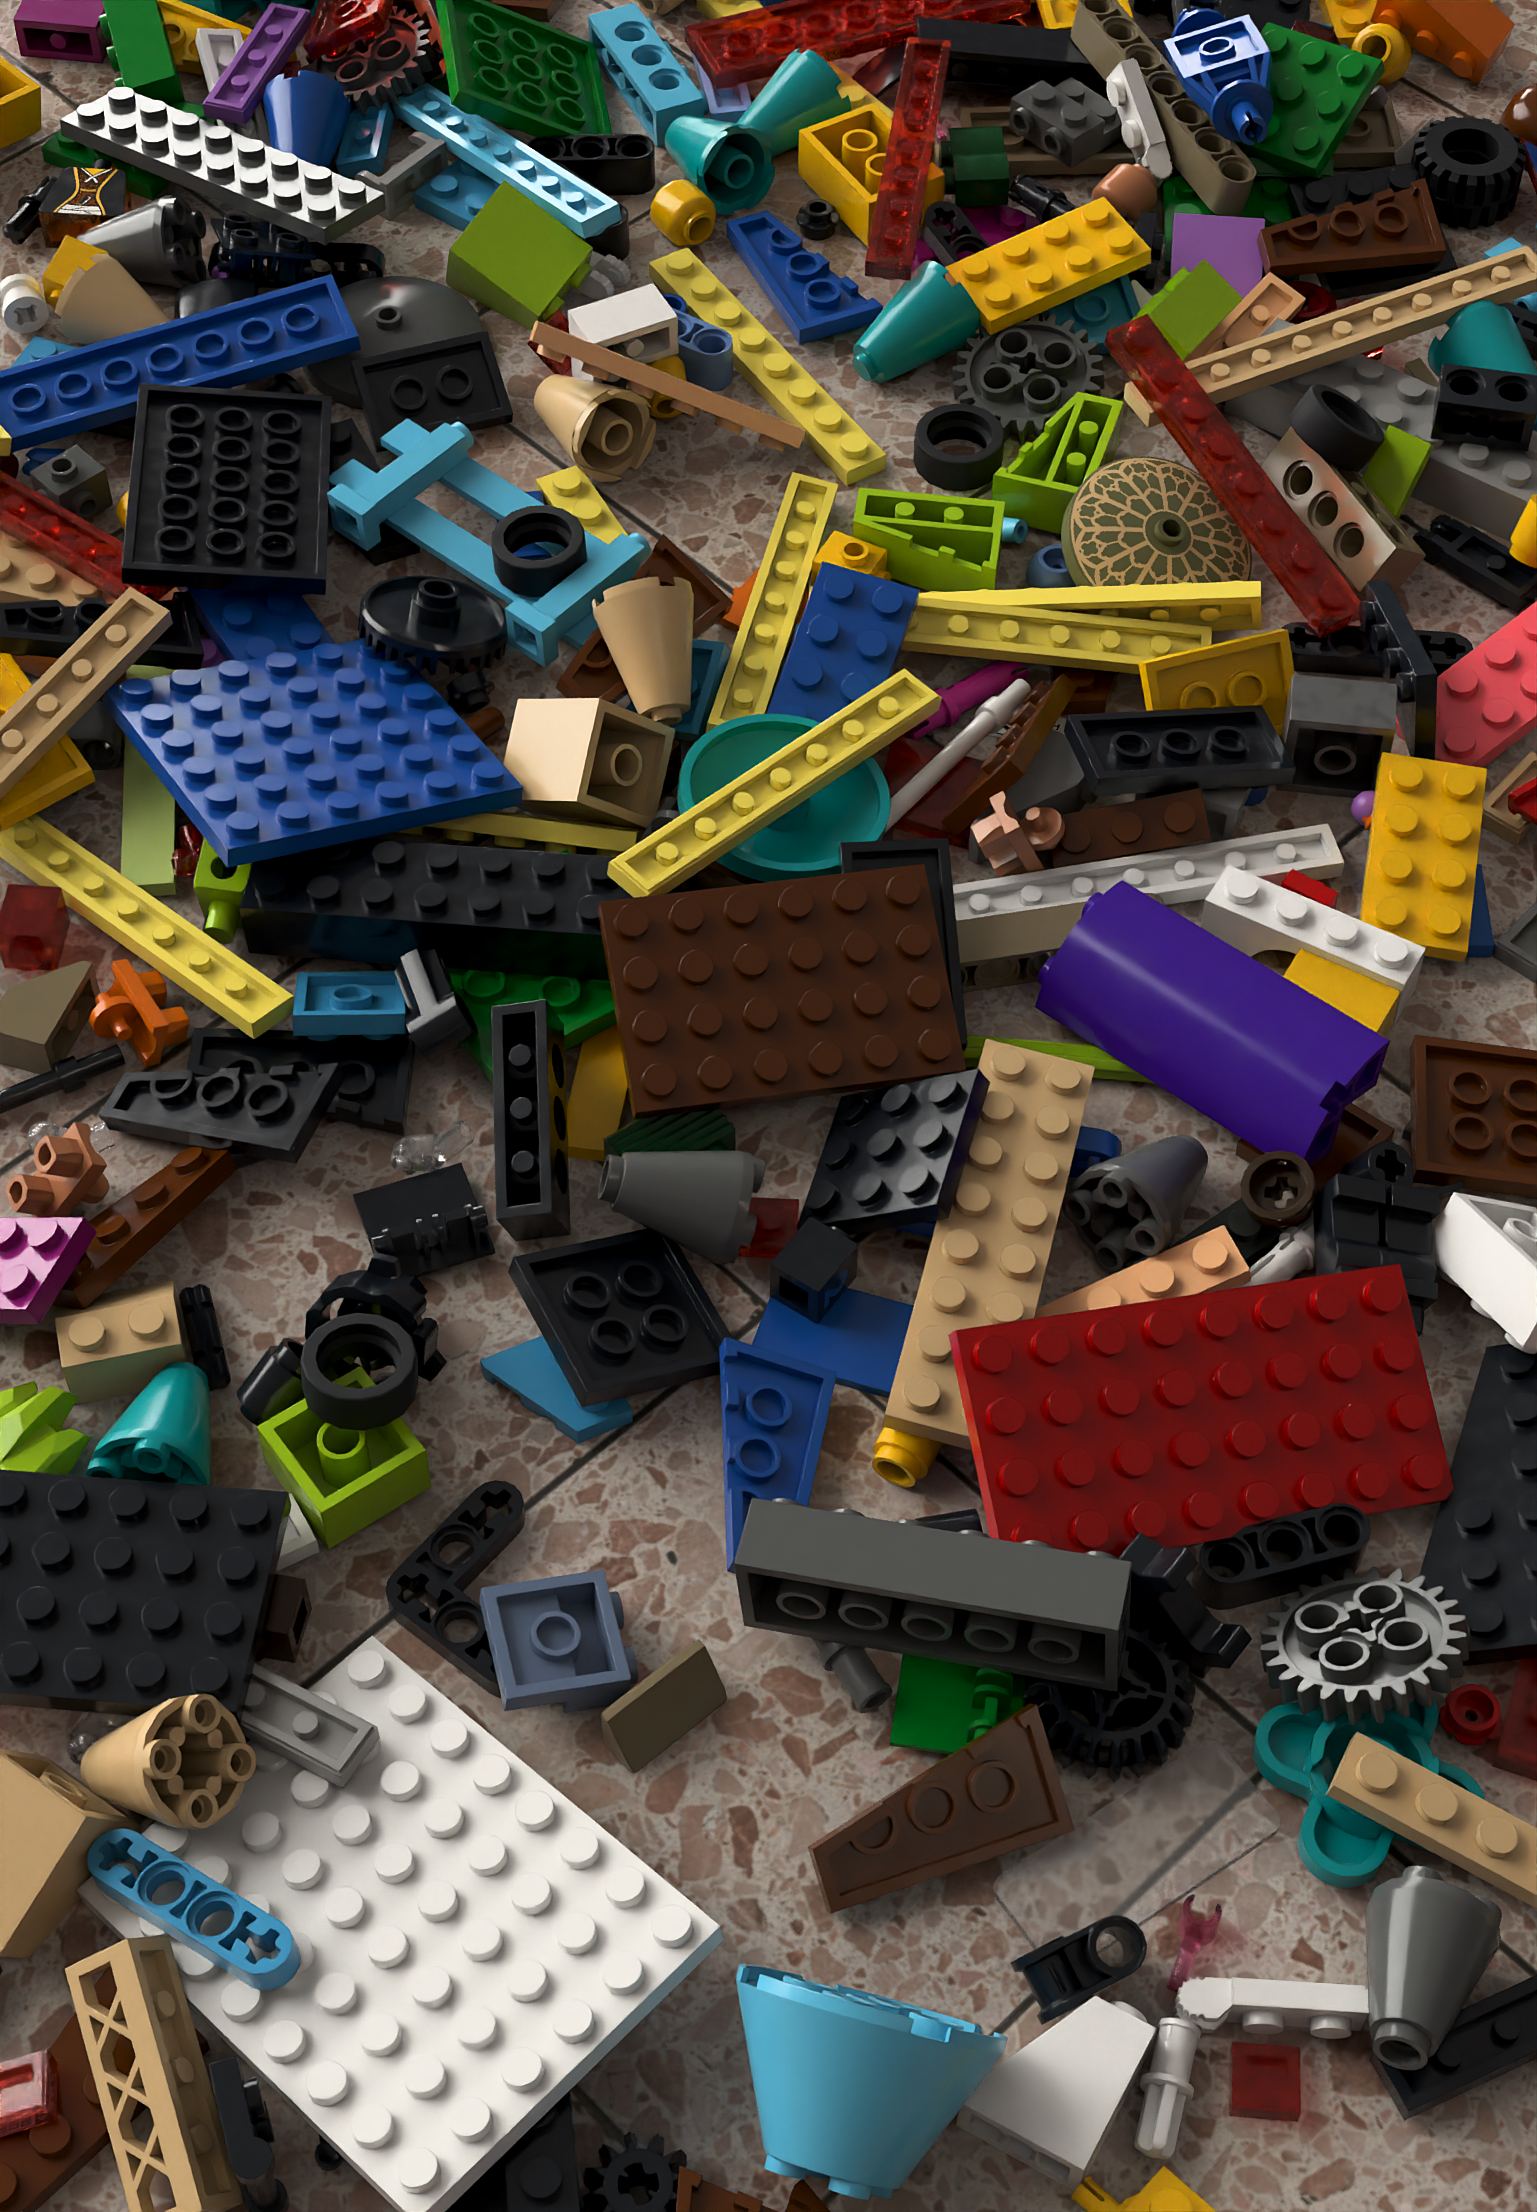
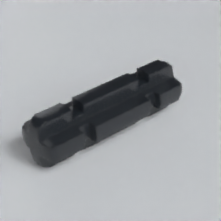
M198 1284L195 1287H186L180 1292L179 1299L194 1365L206 1374L210 1392L217 1388H225L230 1384L231 1377L210 1288L203 1284Z

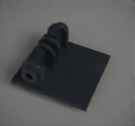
M226 214L224 219L211 218V225L224 253H227H219L218 272L226 273L227 277H251L254 255L253 276L255 280H261L264 256H268V281L275 280L276 268V279L278 282L301 283L302 279H311L312 264L311 261H305V259L316 260V254L306 237L270 222H252L251 218L240 214Z
M462 1163L353 1194V1199L373 1254L381 1253L399 1258L401 1275L419 1277L495 1254V1248L486 1228L489 1224L485 1209L482 1204L477 1205Z

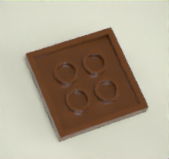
M1415 1035L1410 1046L1413 1183L1447 1186L1464 1181V1189L1537 1199V1050Z

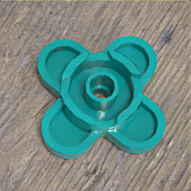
M1433 1697V1706L1429 1708L1415 1701L1409 1703L1410 1716L1406 1718L1399 1715L1394 1709L1386 1710L1384 1722L1381 1724L1374 1720L1371 1713H1362L1358 1723L1350 1725L1348 1714L1343 1712L1330 1722H1324L1321 1709L1317 1708L1304 1715L1300 1712L1299 1703L1278 1705L1269 1710L1260 1720L1252 1745L1254 1762L1262 1776L1271 1784L1308 1802V1809L1298 1833L1297 1845L1302 1862L1319 1880L1329 1885L1343 1888L1356 1887L1367 1883L1380 1871L1391 1842L1394 1840H1400L1426 1852L1433 1853L1326 1795L1346 1748L1356 1732L1369 1737L1485 1800L1480 1786L1468 1773L1439 1760L1437 1756L1433 1757L1429 1744L1438 1720L1437 1706Z

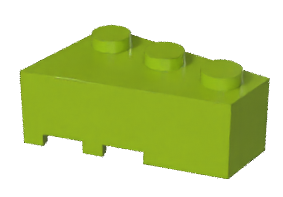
M1077 392L1044 424V432L1033 443L1027 441L1019 449L1018 458L1007 469L1001 467L993 475L991 500L1005 501L1004 517L1022 519L1026 521L1028 527L1061 534L1066 508L1078 488L1091 473L1112 462L1115 457L1120 440L1124 401Z
M859 487L853 519V537L887 549L886 571L890 572L893 579L928 591L996 590L1002 546L1005 501Z

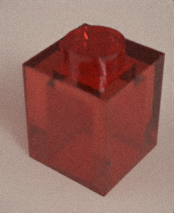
M8 884L0 911V955L4 968H17L23 971H54L58 969L70 925V918L61 887Z

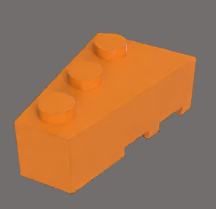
M1377 0L1370 21L1374 24L1384 23L1393 26L1406 37L1409 44L1416 48L1418 52L1425 56H1430L1452 69L1458 76L1465 77L1477 85L1480 84L1504 51L1515 25L1489 0Z

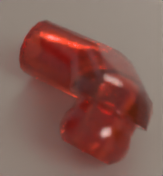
M191 823L179 829L177 835L182 849H177L172 853V869L179 878L191 876L192 879L195 878L204 840L197 827Z

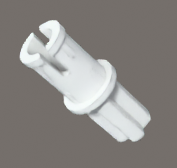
M1171 2017L1162 2018L1158 2022V2035L1150 2072L1142 2075L1140 2087L1145 2092L1134 2145L1137 2150L1143 2153V2156L1152 2159L1168 2160L1174 2155L1184 2103L1191 2101L1194 2094V2088L1189 2084L1201 2030L1191 2022Z

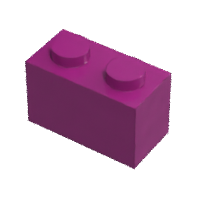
M22 0L13 18L21 56L103 64L108 53L107 47L112 44V41H106L99 21V16L105 14L102 0Z

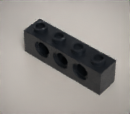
M546 999L492 1006L496 1220L515 1241L571 1235L564 1024Z

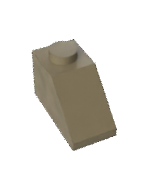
M82 960L8 987L0 1001V1064L42 1074L54 1069L53 1063L67 1057L87 1023L92 1010L96 1007L95 998L101 994L93 963Z

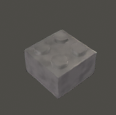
M1292 674L1280 739L1294 762L1296 771L1292 784L1277 785V790L1355 798L1363 791H1375L1378 762L1382 752L1391 753L1396 731L1397 684Z

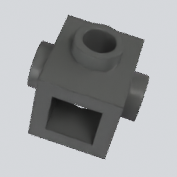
M78 445L73 446L29 472L34 493L31 494V500L35 509L42 518L53 520L63 530L70 531L113 505L106 469Z

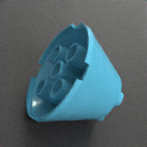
M739 1964L736 1975L738 1996L763 2148L767 2153L764 2168L780 2175L796 2179H805L806 2174L828 2179L831 2176L828 2189L834 2192L863 2200H869L870 2195L891 2199L893 2190L901 2187L1005 2052L1008 2037L994 2032L993 2036L980 2034L982 2026L838 1984H835V1988L805 1980L803 1976L750 1964Z

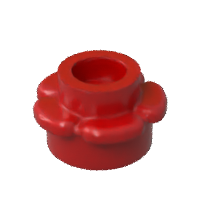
M1467 1684L1447 1694L1445 1698L1446 1705L1442 1706L1439 1711V1720L1446 1732L1455 1735L1457 1742L1466 1746H1480L1485 1739L1492 1740L1498 1736L1502 1729L1503 1719L1500 1716L1499 1702L1490 1690L1480 1685ZM1471 1713L1475 1715L1476 1721H1468L1465 1718V1714Z

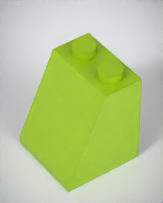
M504 180L450 247L445 283L532 330L536 320L552 324L566 304V301L562 298L572 286L578 290L585 283L593 270V267L589 264L593 247Z

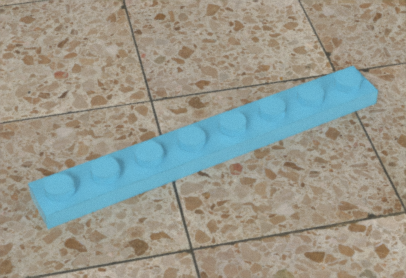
M429 83L413 89L414 93L412 95L403 94L399 96V103L397 105L392 103L396 117L419 132L436 140L440 138L446 141V149L499 184H502L505 180L585 239L599 235L608 226L622 220L619 203L481 116L462 112L456 106L451 105L448 95Z

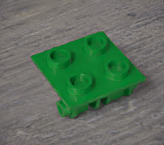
M903 1654L889 1746L951 1755L1023 1708V1696L1026 1686L1025 1676Z

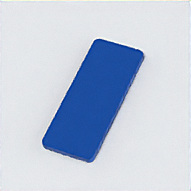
M847 1288L821 1321L816 1324L770 1297L752 1345L837 1372L835 1384L889 1398L914 1306Z

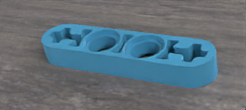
M127 1828L113 1829L102 1834L90 1847L87 1856L88 1868L97 1886L105 1895L252 1988L260 1991L275 1990L286 1985L294 1978L300 1967L301 1955L290 1929L283 1922L136 1831ZM116 1858L120 1861H126L131 1858L140 1875L136 1880L133 1873L125 1867L116 1864L110 1868V1863ZM177 1880L185 1883L182 1895L175 1902L168 1905H156L151 1902L154 1892L163 1883ZM218 1911H228L234 1914L231 1926L224 1933L217 1936H205L200 1933L202 1923L211 1914ZM250 1936L255 1946L269 1953L277 1948L279 1955L273 1960L262 1957L257 1962L246 1941Z

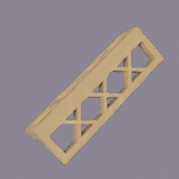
M169 1936L127 1938L64 1968L129 2211L155 2212L149 2188L156 2169L169 2177L177 2205L165 2212H225L243 2204L239 2184L230 2165L221 2120ZM108 1967L112 1968L117 1986V1992L110 2010L98 2003L91 1977ZM119 2034L132 2041L136 2056L128 2077L117 2071L112 2054ZM138 2101L150 2108L154 2121V2127L147 2145L135 2138L131 2124V2118Z

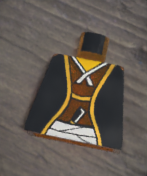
M105 159L94 161L91 168L68 167L63 169L38 210L46 248H59L66 235L76 239L79 234L85 233L89 228L133 210L127 174L122 170H117L112 162Z

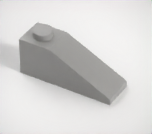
M1053 729L1025 775L1005 792L1020 821L1024 818L1026 812L1033 807H1050L1057 810L1060 815L1079 812L1086 802L1093 804L1099 796H1094L1066 735ZM992 804L971 825L996 813ZM970 827L968 861L979 864L989 858L985 857Z

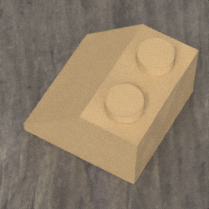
M174 1279L101 1294L86 1309L57 1306L55 1324L61 1366L69 1392L79 1397L75 1405L141 1392L166 1365L172 1362H188Z

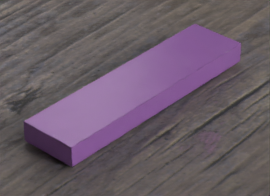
M277 3L269 4L203 102L205 117L246 125L263 99L267 84L280 73L311 26L310 10Z

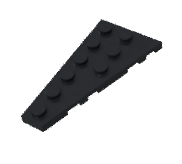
M1511 1344L1486 1347L1450 1469L1454 1489L1447 1499L1440 1503L1419 1576L1426 1577L1427 1590L1443 1586L1445 1588L1446 1600L1456 1599L1459 1603L1460 1615H1465L1469 1641V1660L1462 1661L1463 1666L1537 1658V1353H1526Z

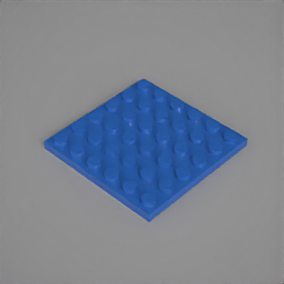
M365 638L340 644L323 643L316 645L313 649L291 653L274 652L267 657L242 662L235 660L225 661L219 666L198 670L181 669L172 672L171 675L149 679L131 678L123 681L121 684L112 685L102 695L105 709L227 868L522 805L523 786L420 672L416 671L410 661L405 658L403 666L398 668L397 660L389 662L385 660V650L373 655L372 647L365 646Z

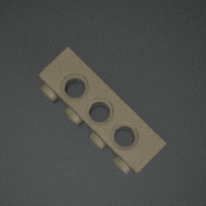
M1292 426L1259 467L1271 482L1269 486L1270 491L1278 499L1289 504L1296 513L1294 516L1295 522L1303 530L1314 535L1321 544L1319 547L1320 553L1328 561L1339 566L1346 575L1344 579L1345 584L1357 595L1366 598L1367 581L1387 579L1395 594L1425 558L1426 554L1358 472L1340 468L1321 457L1296 434Z

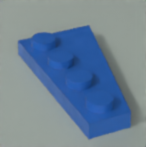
M766 210L726 222L727 238L799 345L871 324L883 310V305L873 297L866 300L858 293L859 286L849 277L840 278L829 269L830 262L820 253L813 254L803 248V239L769 211Z
M725 1337L719 1347L726 1557L727 1571L735 1574L734 1561L752 1498L769 1501L776 1498H787L808 1507L837 1372Z

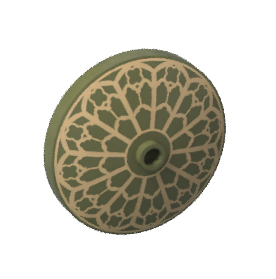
M1145 456L1128 457L1112 461L1098 468L1084 480L1066 508L1061 528L1062 552L1070 576L1077 587L1250 580L1252 570L1251 546L1245 526L1236 509L1214 484L1199 473L1179 463Z

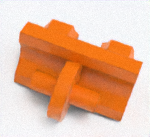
M128 959L112 961L111 970L114 973L115 980L112 987L106 993H101L95 998L94 1002L97 1006L89 1016V1024L99 1037H116L119 1041L128 1040L144 1067L160 1064L164 1047L186 1041L190 1025L189 1018L181 1006L161 1010L158 1008L165 1005L167 996L166 982L158 970L136 973Z

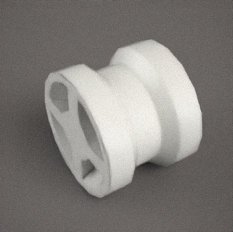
M14 274L0 282V309L2 310L6 326L20 334L32 333L43 327L49 318V309L43 298V292L38 281L26 274Z

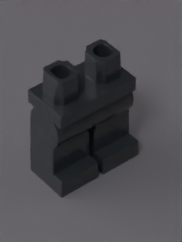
M1337 1173L1318 1191L1317 1202L1313 1209L1317 1276L1400 1264L1417 1336L1419 1337L1423 1330L1424 1311L1438 1300V1284L1434 1283L1436 1263L1432 1256V1220L1440 1214V1193L1391 1184L1385 1190V1182Z

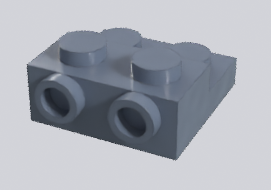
M604 1569L481 1588L479 1601L504 1711L562 1702L564 1713L607 1707L629 1691L630 1684L637 1683L638 1668L635 1652L632 1646L623 1647L619 1629H622L624 1626L622 1601L617 1591L609 1592Z

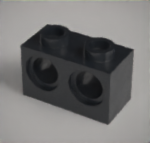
M1443 363L1434 401L1430 438L1528 451L1537 416V375Z

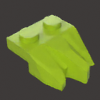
M35 1381L0 1391V1469L67 1475L74 1467L91 1438L73 1428L62 1430L63 1423L79 1397L54 1386H49L37 1394L38 1387Z

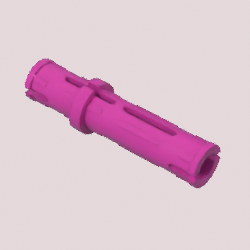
M995 660L946 689L935 688L933 691L942 697L939 711L899 738L905 744L911 745L939 727L949 728L958 722L960 715L1007 689L1016 679L1025 680L1028 677V668H1023L1018 672L1015 669L1027 663Z

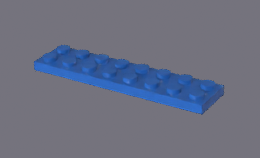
M330 274L1 370L0 425L12 437L10 453L135 417L139 383L229 389L361 350L359 335L334 278Z

